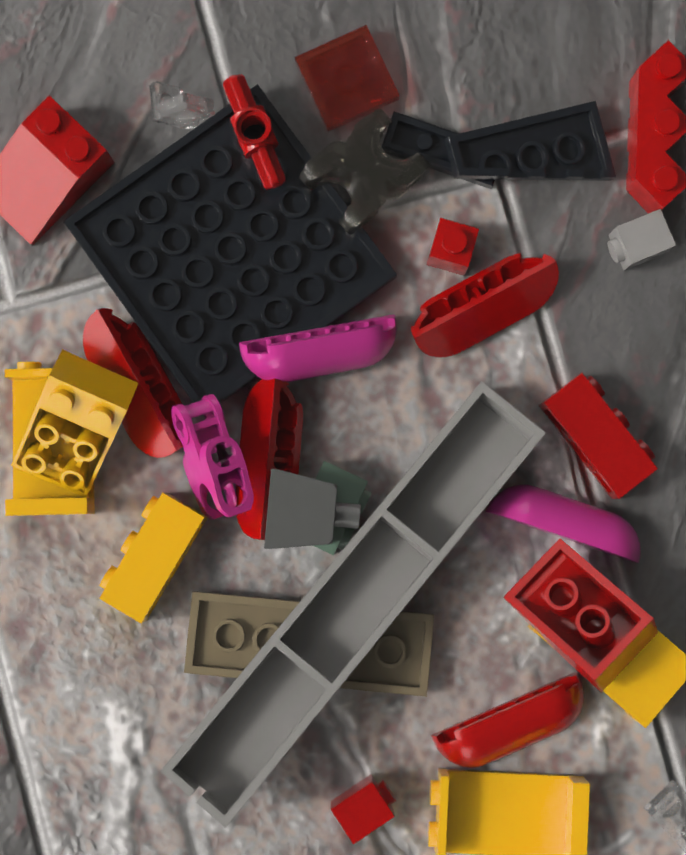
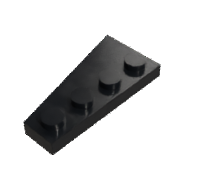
M596 101L451 135L444 140L454 179L611 181L616 178Z

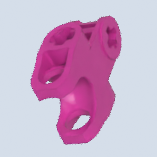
M213 394L203 396L202 400L191 404L174 405L171 408V416L175 431L185 452L183 466L201 512L210 520H214L222 516L232 517L251 510L254 494L247 466L238 443L230 438L224 413L218 399ZM204 415V421L193 424L192 418ZM233 484H237L243 491L242 502L237 507V497ZM222 489L224 490L226 496V502L222 494ZM208 492H210L217 510L212 509L208 505L206 498Z

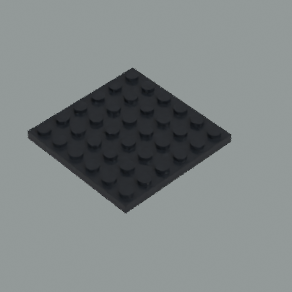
M258 84L250 90L256 105L264 106L279 143L275 148V152L286 177V182L280 187L268 190L263 187L252 158H245L230 121L234 112L231 105L228 104L63 221L193 403L202 400L205 395L213 394L221 404L257 378L245 365L241 356L239 342L330 326L397 278V274ZM251 125L244 131V136L249 139H258L264 134L265 129L260 125Z

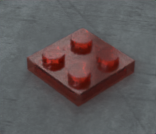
M367 25L295 57L297 68L327 132L399 100L400 95Z

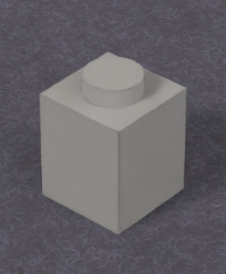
M661 209L615 227L608 235L610 240L607 242L613 261L615 263L620 262L623 271L664 255L676 246Z

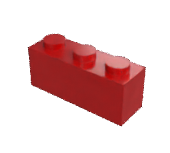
M580 373L538 406L610 498L620 499L658 469L652 462L655 459V455L643 440L639 439L636 441L627 430L630 427V423L623 413L617 408L611 410L602 397L605 395V392L596 379L592 376L586 378L583 373Z

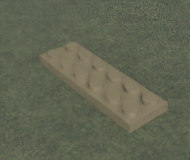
M192 591L184 673L238 678L300 601ZM401 611L340 688L427 697L434 614Z

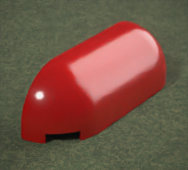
M517 253L496 262L430 298L421 305V314L417 318L415 325L411 326V332L418 348L426 355L432 357L453 356L534 313L550 299L556 289L559 279L557 261L546 254H543L542 258H522L521 253Z
M97 309L88 318L83 331V347L87 360L138 383L128 410L121 422L132 442L145 454L162 458L175 453L183 445L173 425L171 408L174 405L182 404L140 328L133 321L127 324L119 317L112 315V309Z
M276 378L271 380L262 379L257 382L246 399L242 416L240 449L247 466L254 501L251 510L237 514L236 517L242 531L250 538L265 540L271 469H279L294 474L299 473L303 408L301 403H296L292 392L287 387L289 383ZM236 484L237 507L242 502L243 491Z
M578 671L434 733L431 735L432 740L438 751L453 764L467 768L487 765L569 728L579 717L584 705L585 695L582 680Z

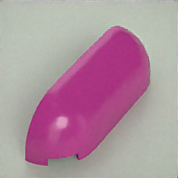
M393 314L239 342L240 352L248 369L264 380L276 378L292 382L362 369L380 362L390 352L396 338V316Z
M521 484L504 489L490 501L485 511L635 563H639L641 547L638 535L632 525L623 517L533 485Z

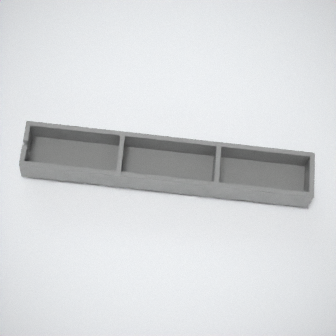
M481 381L160 772L189 797L199 786L202 787L206 792L196 803L226 828L546 432Z

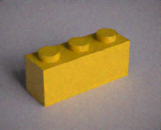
M162 492L159 498L153 496L141 515L146 521L138 533L133 530L129 534L120 550L125 554L118 568L112 565L99 585L104 588L99 599L141 624L148 620L208 519L204 514Z

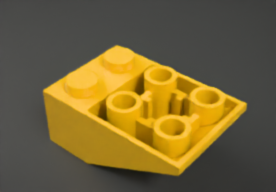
M62 349L47 378L11 466L78 495L87 497L128 410L138 383Z

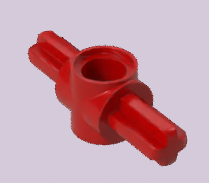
M242 74L232 75L223 81V88L234 112L230 121L245 158H252L263 187L267 190L280 187L286 182V177L275 152V148L279 143L273 131L271 120L266 114L264 106L256 105L245 76ZM251 125H260L265 129L264 134L258 139L245 137L244 131Z

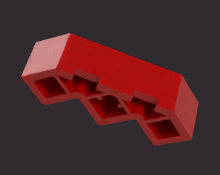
M669 40L639 66L629 81L630 117L628 119L627 152H629L626 191L648 214L658 209L663 210L686 188V173L667 154L686 135V115L669 98L686 82V57Z

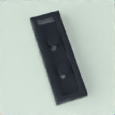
M394 111L381 146V152L454 176L444 140L448 136L459 133ZM462 179L492 189L495 179Z

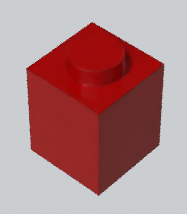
M440 218L426 265L464 276L469 267L479 228Z
M370 774L331 800V811L354 845L395 817L391 804L396 802V799L384 780L377 783L372 774Z

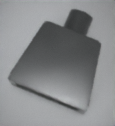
M271 469L264 549L332 544L334 527L359 529L361 504L336 502L338 485L279 469Z

